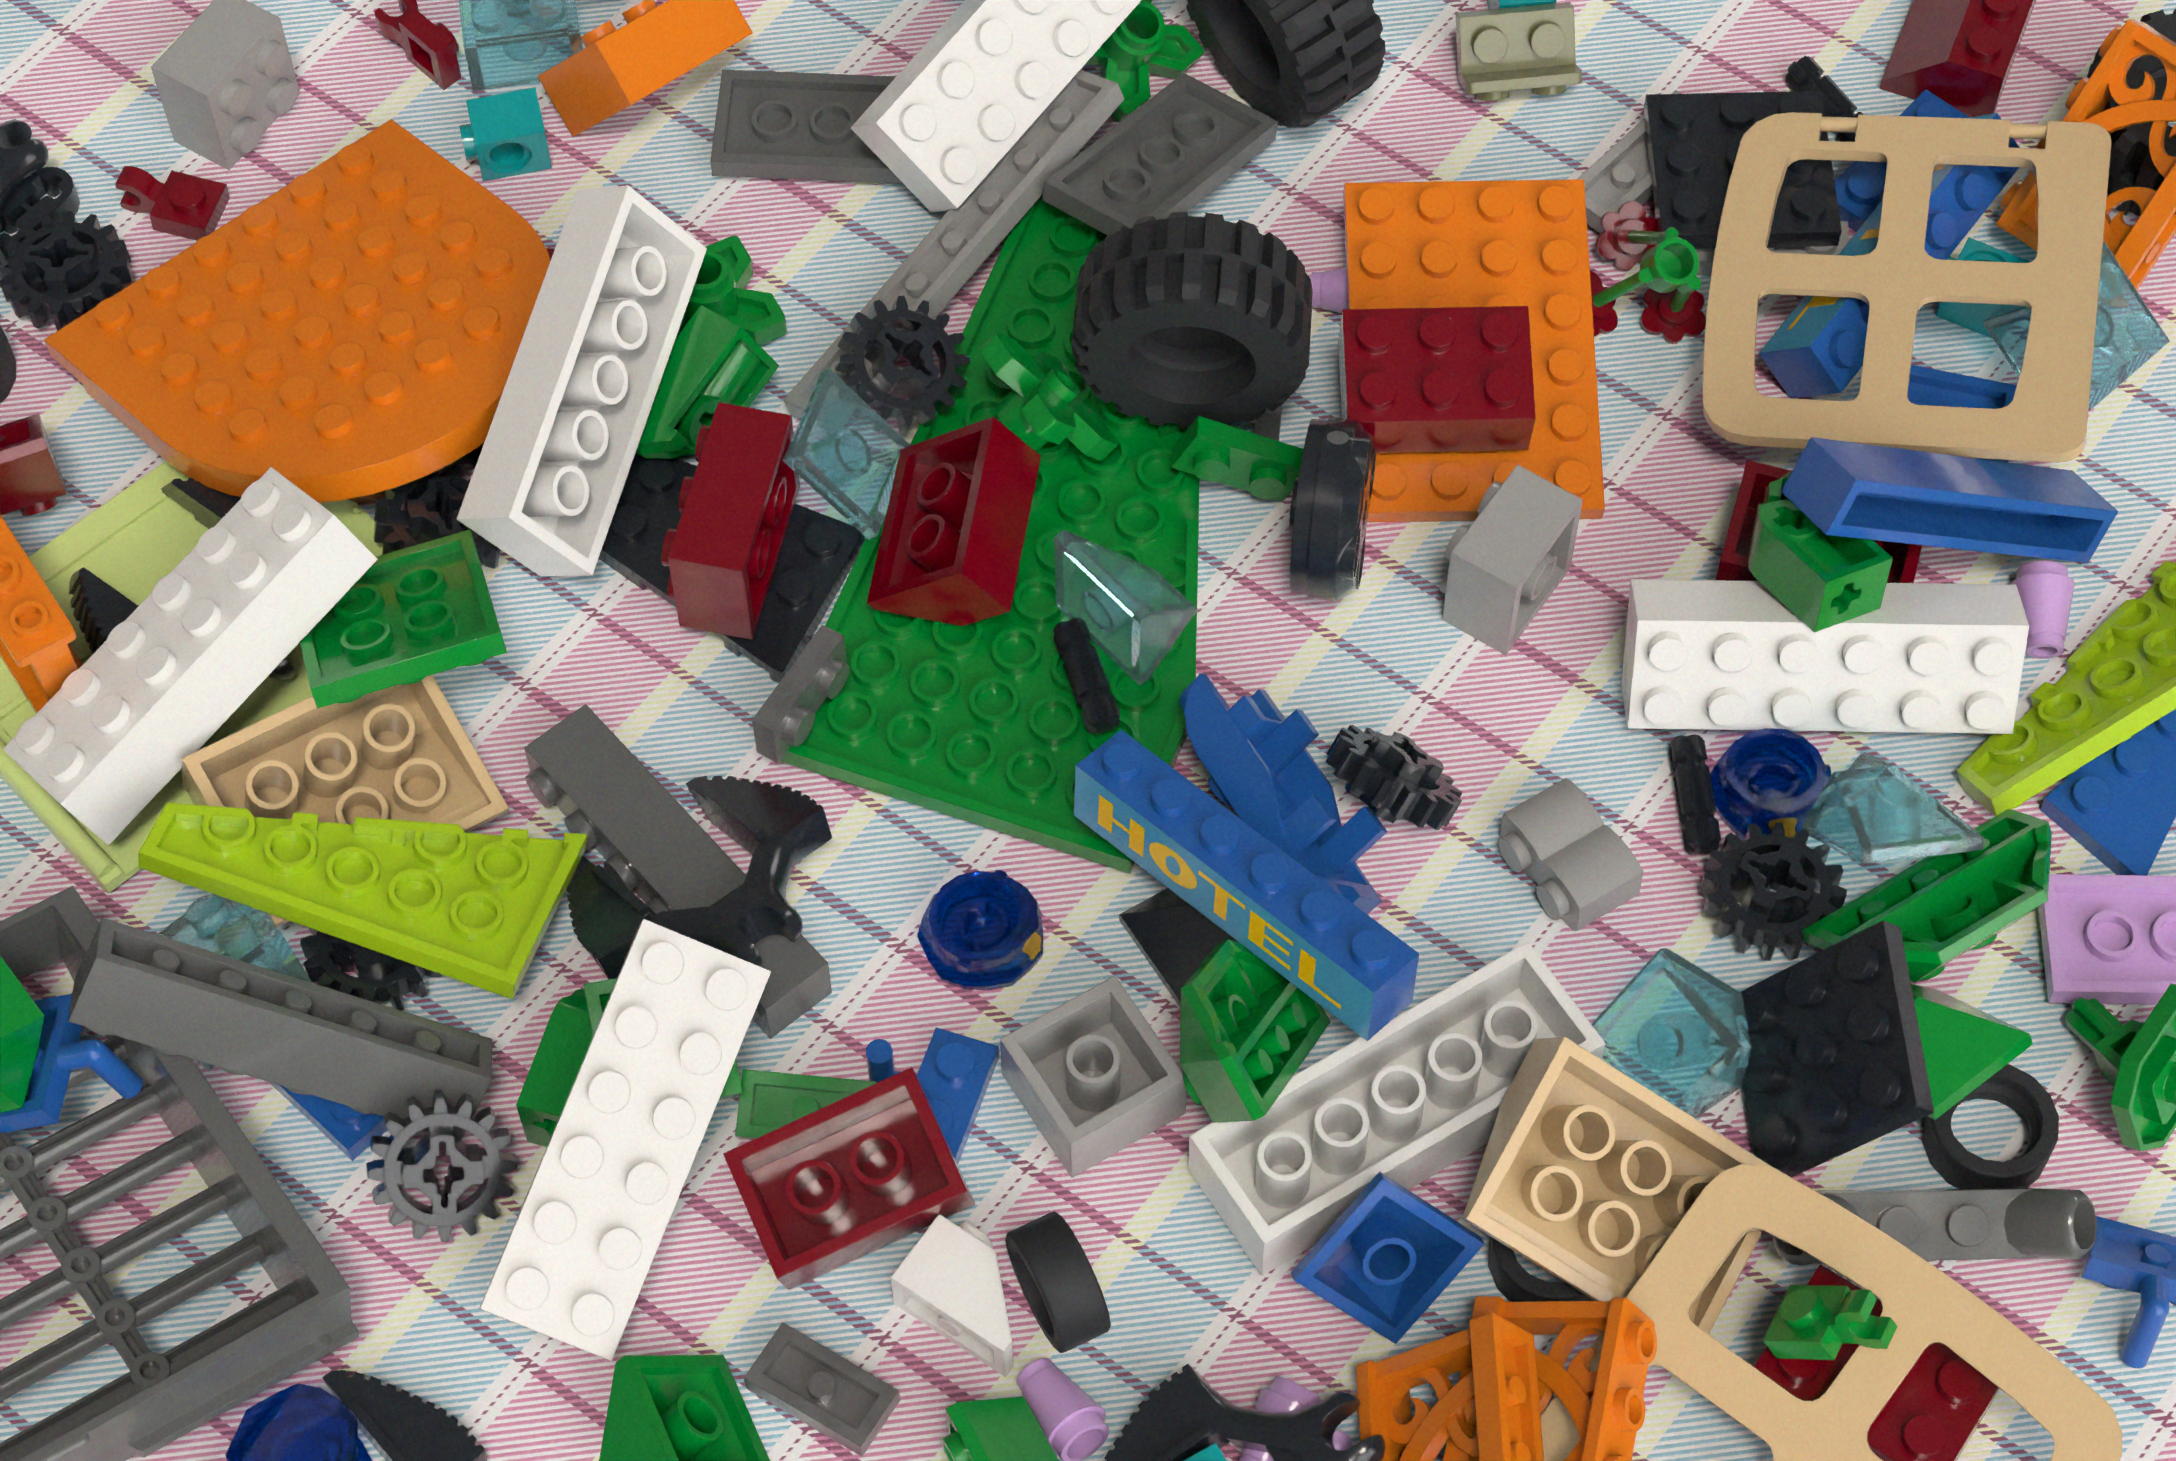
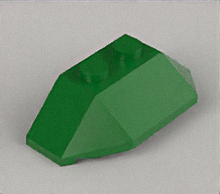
M2007 809L1802 930L1806 943L1824 950L1884 920L1901 928L1910 981L1916 983L1917 981L1931 979L1943 972L1947 963L1969 950L1989 945L1996 939L1997 933L2016 923L2048 901L2052 839L2048 821Z
M1229 939L1217 944L1181 987L1180 1065L1183 1068V1081L1187 1092L1195 1103L1204 1106L1213 1123L1254 1121L1265 1116L1331 1022L1320 1004L1242 944Z

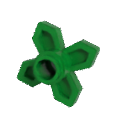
M1141 0L1085 64L1102 65L1100 77L1118 83L1124 100L1111 115L1119 123L1150 99L1149 73L1176 79L1192 67L1204 53L1203 47L1183 25L1164 24L1163 16L1151 4L1152 0Z
M733 235L705 246L707 250L677 336L700 305L741 326L759 345L784 336L787 333L785 315L773 294L744 289L753 275L752 259L739 237Z
M998 332L979 349L993 372L1013 389L996 405V415L994 417L1034 451H1039L1048 441L1059 445L1067 438L1084 455L1102 461L1119 445L1104 421L1077 398L1080 394L1078 384L1059 358L1041 350L1032 357L1014 339Z

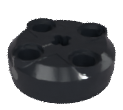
M1330 417L1328 420L1312 418L1310 421L1303 449L1299 477L1295 478L1290 509L1289 532L1293 533L1290 588L1293 594L1308 595L1309 599L1338 602L1353 589H1359L1368 511L1375 473L1376 447H1373L1372 435L1367 432L1358 420Z

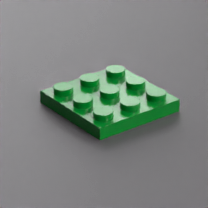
M470 529L377 556L376 562L300 641L307 677L317 709L335 703H350L365 694L399 684H414L423 680L426 676L460 666L478 665L490 657L507 653Z

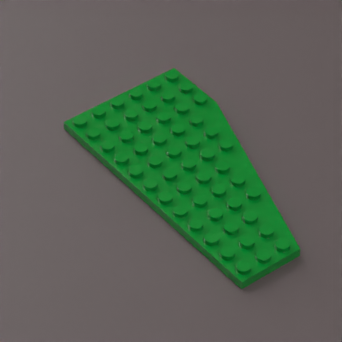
M1042 194L1009 232L963 330L965 339L955 350L956 354L970 357L968 367L964 372L958 373V375L968 381L965 389L960 395H952L956 403L947 415L935 409L936 419L931 426L925 428L921 423L919 424L910 446L996 415V405L1013 390L993 372L979 351L996 332L1014 339L1032 357L1041 350L1059 358L1078 384L1080 394L1077 398L1104 421L1119 445L1102 461L1084 455L1067 438L1059 445L1048 441L1039 451H1035L1041 456L1010 612L965 626L875 610L867 604L893 486L892 482L825 625L844 636L846 661L849 665L848 678L839 694L833 699L826 697L815 713L812 729L804 742L797 747L791 745L780 762L1131 873L1135 862L1074 816L1075 765L1117 732L1123 730L1172 768L1175 766L1187 736L1185 714L1179 707L1178 700L1183 691L1196 679L1200 479L1193 474L1171 468L1172 447L1187 429H1180V424L1166 422L1164 426L1147 423L1146 418L1135 414L1133 417L1119 412L1113 401L1105 403L1095 395L1090 385L1087 386L1075 367L1076 360L1072 356V336L1077 278L1080 267L1085 263L1086 256L1101 240L1105 241L1107 235L1042 200ZM1075 617L1081 618L1087 624L1092 637L1090 643L1097 650L1111 687L1109 693L1114 696L1120 711V725L1113 731H1105L1099 735L1090 733L1086 728L1081 715L1083 709L1077 704L1063 666L1064 658L1059 656L1053 640L1055 635L1053 630L1056 624L1061 621H1069Z

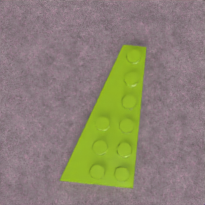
M2165 560L2152 574L2154 585L2141 598L2126 600L2066 660L2069 670L2055 684L2044 682L2030 696L2033 707L2019 721H2014L2013 734H1992L1956 770L1962 789L1994 816L2007 809L2019 807L2026 800L2062 778L2076 772L2083 765L2119 743L2128 740L2132 735L2171 711L2176 710V563Z
M166 803L138 852V863L141 869L514 999L586 850L588 834L564 832V840L530 838L526 829L503 828V835L465 833L459 824L355 817L354 824L318 822V814L293 812L292 820L254 817L247 808Z

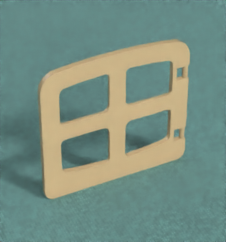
M1796 112L1773 114L1757 121L1744 133L1739 145L1722 211L1712 265L1703 356V413L1712 430L1729 442L1747 446L1805 449L1809 439L1815 437L1983 459L2059 463L2077 458L2084 450L2087 434L2111 154V138L2107 130L2098 124L2088 122L2048 121L2047 124L2011 123V120L1884 115H1858V118L1822 117V113ZM1821 131L1856 133L1855 142L1820 141ZM2009 139H2046L2045 149L2009 148ZM1803 159L1887 163L1878 243L1871 253L1862 256L1776 253L1767 249L1777 198L1787 168L1791 163ZM1935 165L2021 167L2030 170L2036 178L2038 200V245L2036 258L2029 263L1941 260L1928 255L1925 251V239ZM1767 294L1849 297L1866 302L1869 307L1860 391L1855 399L1851 401L1772 398L1764 396L1757 391L1755 385V349L1759 300ZM1938 301L2022 305L2030 309L2031 319L2023 366L2013 401L2009 405L1998 409L1916 405L1908 400L1916 318L1919 309L1923 305Z
M1740 1164L1720 1172L1705 1186L1627 1295V1298L1653 1320L1655 1324L1657 1351L1654 1360L1648 1365V1368L1654 1365L1664 1367L1759 1436L1770 1446L1773 1453V1461H1883L1870 1449L1868 1431L1924 1350L1934 1343L1944 1344L2015 1400L2052 1435L2054 1452L2049 1461H2120L2122 1457V1430L2114 1410L2106 1400L2056 1357L1947 1274L1886 1233L1829 1198L1767 1165ZM1763 1230L1811 1255L1863 1289L1871 1290L1882 1302L1883 1311L1880 1317H1891L1898 1326L1888 1348L1874 1349L1859 1345L1826 1393L1819 1399L1803 1401L1790 1394L1691 1321L1690 1309L1739 1240L1748 1232ZM1599 1334L1591 1345L1598 1352L1592 1358L1589 1365L1592 1372L1598 1371L1604 1334ZM1556 1395L1541 1415L1544 1461H1564L1580 1441L1578 1430L1569 1411Z

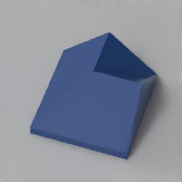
M1379 1171L1294 1268L1291 1275L1295 1282L1397 1344L1483 1247L1484 1242L1479 1235Z

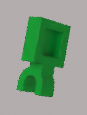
M1790 1285L1763 1341L1776 1358L1835 1360L1842 1343L1859 1344L1874 1349H1887L1898 1326L1891 1317L1870 1315L1877 1300L1871 1290H1850L1848 1286Z

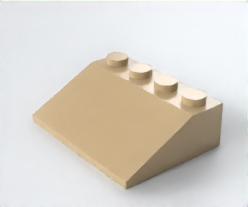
M433 675L426 676L423 680L414 684H399L365 694L350 703H335L318 709L313 696L182 758V784L194 805L247 808L254 817L292 820L293 812L318 814V822L354 824L355 817L459 824L463 831L468 833L509 811L508 805ZM264 912L274 928L289 922V920Z
M1566 1037L1535 1039L1502 1100L1462 1219L1595 1301H1611L1614 1297H1627L1702 1190L1720 1172L1740 1164L1770 1165ZM1763 1230L1748 1232L1739 1240L1690 1309L1691 1321L1707 1334H1710Z

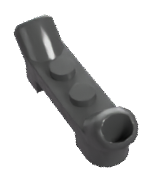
M2006 1186L1987 1187L1984 1189L1816 1191L1886 1233L1926 1261L2030 1258L2076 1260L2084 1258L2093 1247L2096 1239L2097 1219L2095 1208L2089 1197L2081 1190ZM1772 1235L1774 1247L1779 1256L1790 1264L1812 1265L1822 1263L1804 1251Z

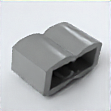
M1564 778L1502 815L1500 839L1498 840L1500 852L1512 870L1515 872L1523 870L1531 880L1538 884L1536 888L1538 899L1551 918L1555 920L1561 918L1570 928L1578 931L1639 895L1644 872L1639 862L1624 841L1604 824L1586 795L1569 779Z

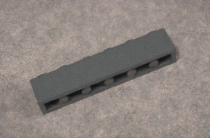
M586 704L524 747L530 774L525 776V780L534 796L547 808L553 804L559 808L566 816L564 822L570 833L588 834L586 850L594 847L606 860L603 862L605 870L628 890L631 891L633 889L646 903L650 913L654 916L661 911L711 906L744 883L745 873ZM802 934L795 942H791L781 935H771L759 940L755 944L763 961L759 967L767 969L771 973L750 1025L755 1022L770 1039L832 993L828 962Z
M101 918L74 980L68 1022L85 1026L97 1034L115 1035L145 1044L167 1055H181L218 1066L230 1074L248 1075L281 1085L296 1094H311L344 1104L363 1114H377L384 1117L390 1112L403 1120L409 1116L408 1098L414 1096L424 1109L432 1106L435 1090H442L447 1106L455 1107L463 1093L470 1095L472 1114L475 1115L492 1081L491 1038L105 918ZM453 1126L454 1134L462 1140L466 1130ZM425 1128V1129H423V1130H421V1131L427 1133V1128Z

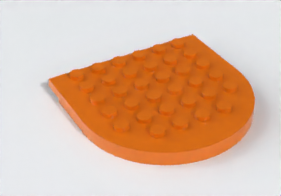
M390 119L359 140L345 146L337 154L307 173L296 177L291 183L263 201L249 207L241 215L219 229L200 238L195 244L167 262L153 268L145 276L112 297L101 301L96 307L45 338L44 341L51 357L84 385L87 394L185 476L193 478L208 488L232 496L242 497L244 491L272 467L318 503L341 501L375 494L425 477L452 464L485 442L549 267L550 257L540 236L517 211Z

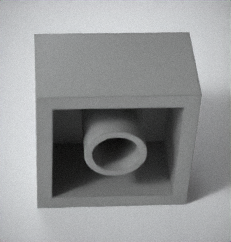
M213 0L151 66L174 142L227 170H230L244 154L251 152L257 146L261 135L280 115L287 113L292 108L297 96L300 94L280 17L246 0Z
M1518 464L1503 484L1498 481L1493 482L1480 502L1478 508L1479 516L1470 528L1461 525L1447 545L1444 556L1450 560L1449 570L1440 587V591L1445 594L1442 620L1500 653L1507 655L1571 568L1583 500Z
M1115 975L1000 1039L1003 1077L1071 1178L1186 1114L1187 1089L1183 1081V1072Z

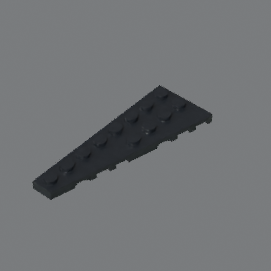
M484 443L462 458L476 467ZM635 453L598 559L642 590L648 587L676 607V602L668 599L669 566L662 565V547L667 530L669 528L677 529L682 515L679 512L678 504L683 480L686 476L694 477L697 466L677 458H644ZM794 504L753 640L719 633L714 634L724 640L725 648L738 657L744 654L767 670L772 681L779 683L810 642L853 567L865 541V530Z

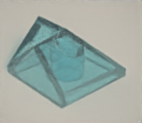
M829 368L821 372L783 461L869 540L878 535L887 513L900 450L911 445Z
M1063 530L1054 537L1056 606L1069 619L1076 617L1084 620L1092 637L1091 640L1139 686L1152 676L1197 608L1154 568Z
M1862 752L1847 770L1833 772L1804 819V829L1809 831L1808 836L1863 864L1983 850L1984 837L1894 765L1866 752Z
M1668 948L1659 949L1591 1024L1606 1043L1603 1061L1694 1118H1697L1733 1094L1743 1085L1744 1074L1751 1052V1042L1742 993Z

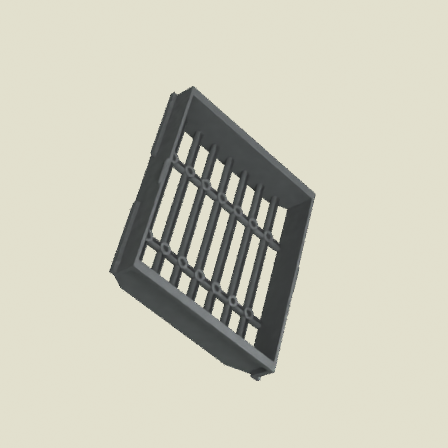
M71 886L0 921V956L18 980L62 959L74 981L99 923L74 886ZM105 1035L108 1040L103 1043L142 1077L143 1087L136 1096L129 1099L121 1098L27 1148L17 1146L8 1132H0V1192L11 1187L27 1212L25 1217L0 1229V1260L44 1238L61 1264V1267L0 1299V1330L76 1289L95 1316V1319L1 1369L0 1402L109 1342H112L130 1372L1 1442L0 1461H126L135 1455L145 1458L359 1337V1330L351 1319L349 1285L191 1058L181 1055H167L145 1044L115 1035ZM89 1067L72 1070L67 1090L97 1074ZM154 1111H157L174 1136L173 1139L61 1198L49 1196L35 1173ZM189 1160L208 1186L207 1189L93 1250L83 1247L68 1225ZM223 1210L243 1238L127 1302L117 1299L102 1275ZM258 1261L278 1289L162 1354L152 1352L137 1330V1327Z

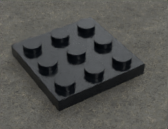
M1822 91L1646 94L1643 111L1657 232H1663L1673 227L1678 231V237L1687 240L1695 249H1715L1729 180L1744 133L1757 121L1773 114L1791 112L1822 113V117H1825ZM1821 131L1820 141H1829L1828 132ZM1803 159L1791 163L1787 168L1777 198L1767 248L1838 246L1842 230L1832 160Z
M1882 920L1729 997L1754 1156L1792 1178L1934 1113L1900 927Z

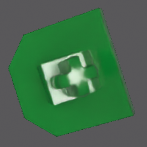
M2172 983L2169 985L2144 1023L2130 1020L2123 1025L2097 999L2086 1000L2082 997L2072 1002V1009L2065 1015V1023L2095 1053L2101 1075L2114 1086L2110 1104L2122 1144L2138 1151L2164 1147L2176 1128V985Z

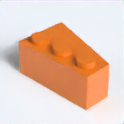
M644 0L622 13L627 23L626 25L616 30L612 21L609 20L580 37L586 48L537 77L572 137L643 99L753 34L735 0H668L659 6L656 5L654 0Z

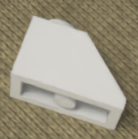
M939 1214L891 1276L893 1302L917 1320L1006 1377L1013 1368V1349L996 1251L993 1249L991 1240L975 1226L967 1222H960L957 1226Z

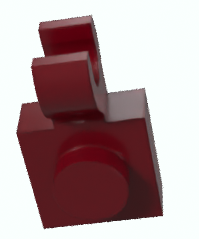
M398 0L400 11L403 14L396 17L387 15L380 8L375 10L374 13L380 33L403 46L407 60L439 87L445 90L461 78L456 54L459 51L457 40L445 25L439 22L433 24L421 14L416 0Z
M124 166L115 183L117 189L126 191L120 202L122 208L136 213H150L149 216L153 230L196 241L215 231L230 199L227 184L171 170L164 184L143 169L134 166Z

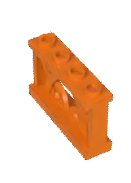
M2132 19L2127 20L2124 26H2116L2105 38L2099 50V56L2102 57V60L2090 78L2084 77L2073 88L2065 104L2069 111L2062 120V122L2098 124L2105 128L2108 133L2136 124L2153 122L2149 135V150L2156 169L2165 178L2158 190L2146 187L2124 188L2110 194L2106 201L2102 251L2108 257L2110 263L2104 271H2100L2098 295L2111 304H2129L2176 233V156L2168 155L2164 148V138L2169 121L2176 122V43L2154 30L2148 24ZM2152 55L2163 63L2167 74V84L2162 100H2152L2155 94V83L2152 76L2144 71L2145 79L2143 85L2138 89H2131L2127 85V72L2136 59ZM2111 97L2120 105L2103 111ZM2176 124L2173 126L2169 138L2176 136ZM2041 139L2036 148L2045 149L2046 139ZM2030 171L2024 181L2021 179L2016 181L2004 195L2000 203V210L2003 213L1996 226L2037 251L2038 200L2036 178ZM2129 200H2133L2139 205L2141 215L2137 222L2131 226L2126 224L2123 219L2124 211L2116 214L2112 221L2108 215L2117 206Z
M0 515V658L37 714L61 689L65 679L72 672L79 669L83 663L70 645V642L74 641L77 636L72 624Z
M1476 1296L1471 1320L1493 1312L1532 1335L1559 1334L1548 1356L1536 1349L1535 1355L1540 1414L1547 1406L1554 1392L1569 1411L1580 1436V1441L1564 1461H1632L1636 1433L1642 1427L1645 1419L1643 1394L1648 1365L1654 1360L1657 1351V1336L1653 1320L1627 1297H1614L1611 1301L1506 1302L1500 1296ZM1590 1334H1604L1598 1371H1590V1362L1598 1353L1592 1347L1576 1354L1571 1360L1568 1370L1563 1368L1571 1350L1579 1341ZM1473 1367L1461 1370L1459 1381L1473 1371ZM1465 1419L1464 1423L1472 1438L1478 1437L1477 1423L1476 1427L1468 1424ZM1451 1437L1447 1440L1443 1461H1479L1478 1458L1458 1448Z
M1491 1312L1469 1320L1470 1328L1376 1363L1368 1360L1356 1366V1397L1360 1400L1361 1404L1356 1411L1359 1416L1360 1442L1373 1435H1382L1386 1449L1384 1458L1381 1461H1434L1449 1437H1451L1458 1448L1478 1458L1479 1461H1544L1534 1335ZM1473 1367V1371L1454 1386L1447 1377L1453 1373ZM1429 1382L1433 1386L1439 1401L1432 1407L1421 1399L1410 1398V1389ZM1410 1399L1413 1401L1416 1408L1415 1415L1413 1418H1411ZM1465 1419L1468 1424L1476 1427L1477 1423L1478 1437L1472 1438L1464 1423Z

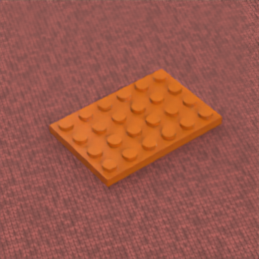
M1584 179L1345 183L1343 200L1348 309L1528 306L1536 420L1528 450L1376 453L1373 489L1367 523L1475 521L1479 516L1478 508L1490 485L1495 481L1503 484L1517 464L1581 498L1583 501L1579 519H1602L1605 511Z

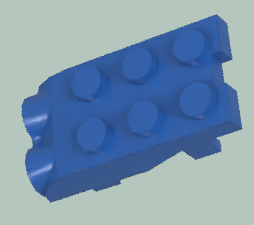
M1199 673L1197 678L1183 691L1178 701L1179 707L1185 714L1187 735L1197 756L1211 775L1208 778L1211 790L1223 803L1233 807L1242 821L1368 915L1382 900L1355 861L1387 833L1385 827L1378 817L1374 815L1373 810L1367 806L1362 807L1342 826L1333 787L1306 749L1319 736V733L1302 710L1296 709L1285 719L1268 693L1262 689H1258L1251 697L1243 695L1230 708L1207 674Z

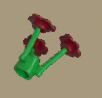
M1627 201L1619 207L1617 213H1605L1600 222L1601 228L1604 231L1598 235L1595 242L1597 253L1602 258L1614 259L1615 266L1620 270H1630L1636 262L1640 264V271L1609 288L1603 287L1599 276L1590 271L1594 337L1599 332L1606 334L1617 327L1618 316L1612 308L1616 303V299L1645 284L1650 289L1644 293L1642 298L1643 304L1647 308L1643 311L1640 322L1646 332L1654 335L1662 334L1664 340L1670 344L1679 343L1684 335L1688 337L1700 335L1706 327V317L1700 311L1705 303V299L1700 292L1696 291L1701 287V281L1696 276L1699 268V257L1694 246L1687 240L1679 238L1678 231L1673 227L1663 232H1657L1656 219L1646 217L1644 207L1638 202Z

